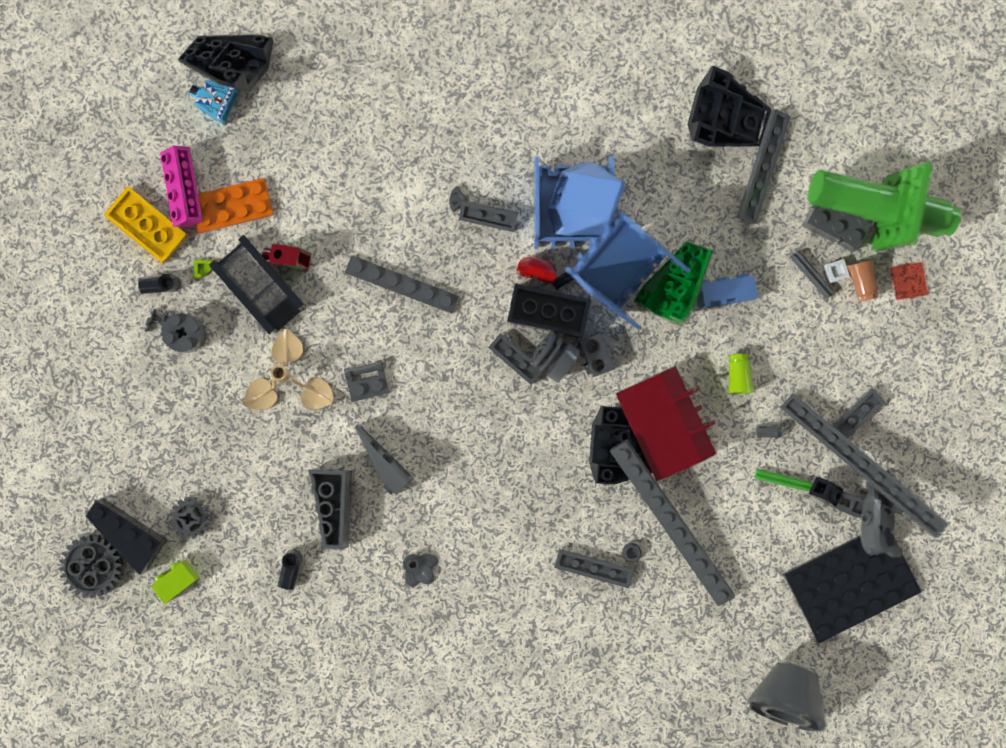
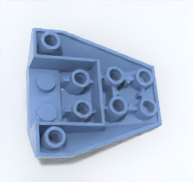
M581 162L562 171L548 206L555 234L572 236L611 222L616 213V207L622 196L625 183L594 162Z

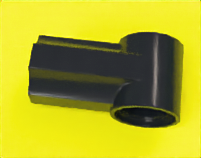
M170 274L140 277L138 281V289L141 294L173 293L178 291L181 286L179 278ZM171 279L172 285L168 288L166 284Z
M289 550L283 556L278 587L294 590L299 566L302 561V554L299 550ZM293 555L296 558V563H291L288 560V556Z

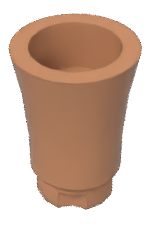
M874 259L846 265L859 301L878 298Z

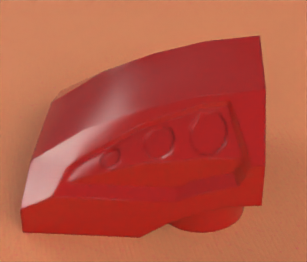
M530 255L519 261L516 273L523 277H536L537 280L551 283L555 280L557 269L550 260Z

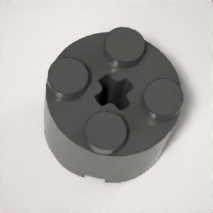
M184 313L173 314L163 325L162 340L174 351L190 353L202 347L206 340V329L201 320L195 316ZM182 331L187 332V335L184 336L182 334Z

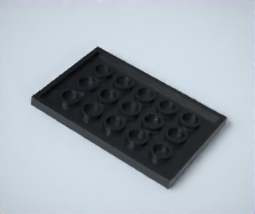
M861 535L783 573L817 643H821L922 592L903 554L898 558H892L886 553L869 555L862 547Z

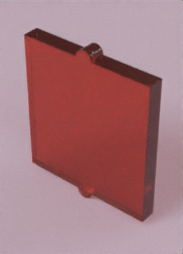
M922 262L914 264L905 263L903 266L890 268L896 300L907 298L912 300L914 297L928 295Z

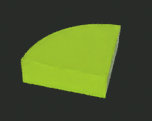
M194 260V279L207 276L212 271L209 264L213 260Z

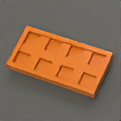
M265 178L198 194L203 222L197 224L198 233L200 234L274 216Z

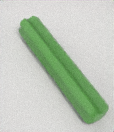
M757 469L755 472V479L808 492L812 487L811 481Z

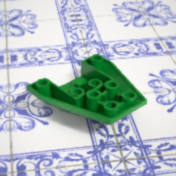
M686 241L673 255L691 271L687 273L669 258L643 285L634 302L654 315L683 327L694 309L713 250Z

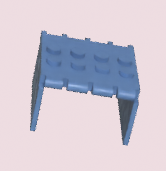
M535 156L534 249H538V242H551V249H555V242H570V249H574L575 242H589L590 249L593 245L590 240L592 238L597 240L606 228L600 225L572 236L555 234L548 206L560 173L569 169L570 165H555V172H551V165H539V156ZM610 156L607 167L606 165L598 166L614 176V156Z
M617 208V217L610 225L607 223L603 225L606 230L597 240L594 238L590 240L593 243L584 256L579 253L577 256L580 259L573 269L568 267L566 271L593 297L639 330L641 326L622 308L630 298L627 294L629 292L634 294L643 283L640 279L644 278L646 280L655 269L653 264L659 265L666 255L687 273L691 270Z

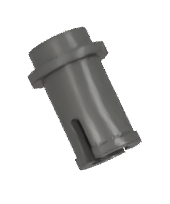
M777 424L774 426H757V438H781L782 427Z

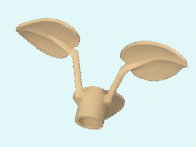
M285 328L277 336L272 346L274 361L281 363L274 366L271 370L273 385L266 379L259 378L254 380L249 385L242 404L254 410L271 408L278 400V395L274 391L276 382L285 383L288 380L305 389L301 394V400L309 409L319 410L332 405L334 396L329 384L321 378H312L307 386L290 377V371L285 366L288 365V361L296 362L303 354V345L298 337L288 328Z

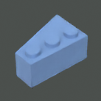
M748 273L736 275L734 279L723 277L715 282H710V280L703 281L697 298L698 310L757 299L758 293L754 275L748 276Z

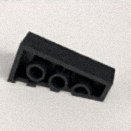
M104 498L96 500L85 516L139 575L148 571L168 540Z

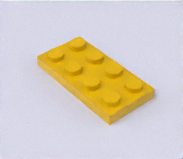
M129 186L125 188L104 214L107 219L162 264L168 261L188 236L181 228L173 227L170 219Z

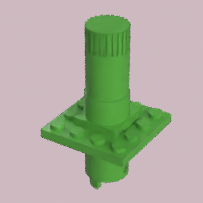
M927 162L888 175L882 184L819 169L812 177L807 194L808 202L811 205L875 221V232L871 237V250L883 251L915 244L918 241L919 233L939 237L942 234L951 236L957 230L961 220V211L958 207L952 206L947 200L927 196L933 164Z

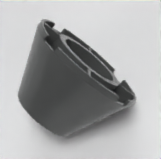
M776 663L747 699L746 705L750 704L749 709L786 726H788V723L799 725L798 729L812 732L826 730L827 724L819 677L814 672L801 666L789 663Z

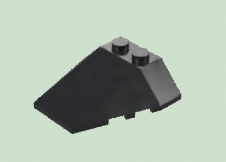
M711 66L697 87L687 126L692 141L708 147H760L772 109L756 95L753 96L746 90L747 87L739 84L730 72L716 66ZM763 119H764V123H763V127H762L760 139H759V142H758V138H759V134H760L762 122H763Z

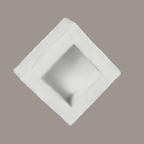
M844 259L824 265L829 283L850 277Z

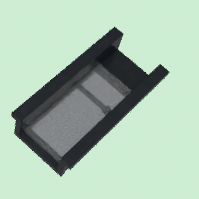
M242 235L238 239L240 244L219 262L213 260L209 266L269 335L272 332L277 333L305 309L303 307L305 304L247 237Z

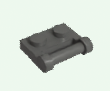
M382 360L350 369V367L344 368L351 402L389 393ZM378 371L379 376L353 382L352 376Z

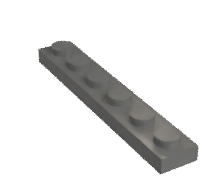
M777 109L771 110L737 215L738 219L751 225L757 223L791 117Z
M351 255L345 274L452 314L459 297Z

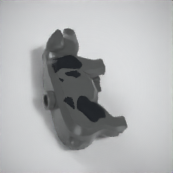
M886 470L890 475L894 477V474L891 471ZM866 481L868 494L863 502L861 516L862 547L869 555L886 553L892 558L901 557L903 549L897 546L893 532L895 527L894 514H902L903 511Z

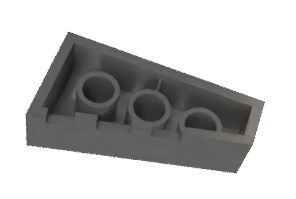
M308 469L312 482V493L316 502V513H318L320 522L319 529L323 549L343 550L348 548L352 470Z

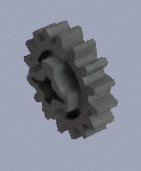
M189 497L184 498V501L178 500L179 506H172L175 512L169 513V516L173 517V520H170L169 523H174L175 525L172 531L178 530L177 536L184 534V539L189 538L190 535L192 539L197 538V534L199 536L204 535L203 530H209L207 524L213 521L208 519V516L212 515V512H207L210 506H203L204 500L197 502V497H193L192 500ZM189 505L185 512H180L183 507ZM191 514V517L197 520L190 521L186 516ZM195 524H201L198 529L193 530Z

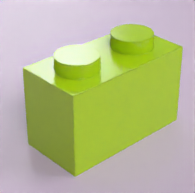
M187 560L183 562L176 561L169 567L171 570L167 574L162 572L154 578L156 582L151 587L164 604L170 602L200 578Z

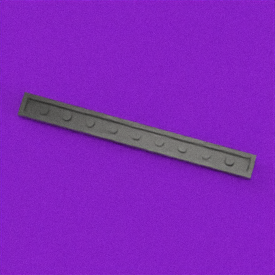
M794 393L781 405L780 408L935 539L948 527L949 523Z
M626 439L611 448V454L717 606L734 599V592L629 441Z

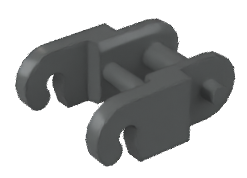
M153 309L150 312L151 317L147 318V328L144 331L149 332L151 323L160 324L163 328L166 319L169 318L167 316L168 313L161 314L156 312V309ZM155 316L161 317L162 321L154 320Z

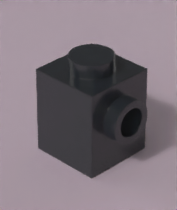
M816 476L809 494L821 502L836 507L844 489L832 481Z

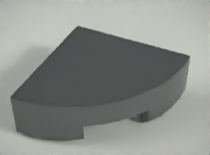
M457 186L453 188L449 198L450 208L453 213L461 207L463 200L468 201Z

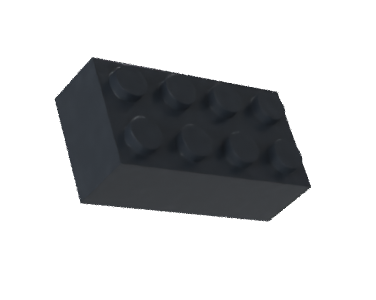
M515 284L507 323L547 332L554 331L557 334L582 339L591 299Z

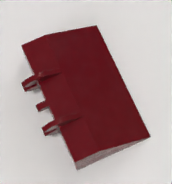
M676 366L663 370L615 393L656 481L692 467L717 454L705 430L715 425L716 422L712 420L702 423L697 412L703 408L701 405L695 407L690 398V395L699 391L700 388L698 386L687 390Z

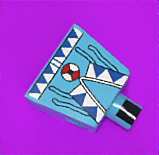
M206 80L202 88L193 84L189 95L197 98L195 105L200 110L225 125L239 92L235 88Z

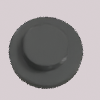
M627 543L622 549V555L626 561L635 562L641 557V549L635 543Z

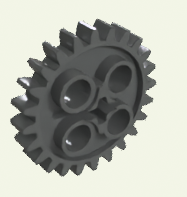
M88 535L87 538L82 536L79 537V540H73V545L66 546L68 551L62 552V555L66 558L59 560L60 563L64 564L63 567L58 568L64 571L60 578L66 577L67 580L63 584L71 585L68 589L69 591L76 589L75 595H79L82 592L83 598L90 595V598H94L96 594L100 597L104 595V592H110V588L117 586L114 581L118 582L121 580L117 574L124 572L119 569V566L124 565L123 562L118 560L122 556L116 554L118 551L113 549L110 543L107 544L108 540L106 538L101 540L100 535L95 536V538H93V535ZM89 548H91L94 552L93 557L89 556L88 554ZM101 553H103V556L101 557V559H99L98 561H96V560L99 558V556L101 555ZM96 561V563H94V564L92 565V567H91L92 570L87 571V570L90 568V566H91L90 563ZM103 561L107 562L108 564L107 570H105L102 566ZM76 563L81 567L80 572L75 568ZM83 573H85V575L83 576V578H82V580H81V579H80V576H81ZM90 575L95 578V584L90 582Z

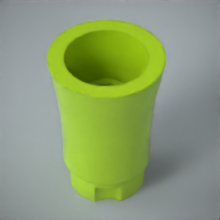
M748 354L729 355L728 394L754 393L755 389L752 382Z

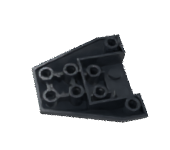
M263 35L197 36L178 60L183 65L219 85L250 92L269 69L273 38Z
M601 406L592 423L589 465L596 484L615 485L630 480L610 452L611 448L626 439L652 474L621 407Z

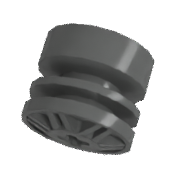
M551 331L535 348L530 365L533 367L538 365L537 370L539 371L548 366L546 376L558 383L574 364L580 349L570 342L561 347L563 338L559 336L555 340L557 333Z

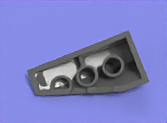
M357 424L355 429L382 482L385 484L383 486L384 489L391 495L393 493L397 495L414 477L360 424Z

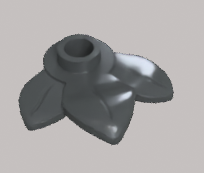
M428 553L420 556L416 554L407 555L403 560L406 583L412 588L416 586L418 581L423 584L433 583L434 573L431 568L439 562L438 559ZM411 562H416L414 567L409 566Z

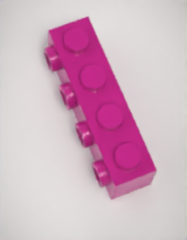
M173 145L160 152L167 199L170 207V217L173 227L190 228L203 222L190 147Z

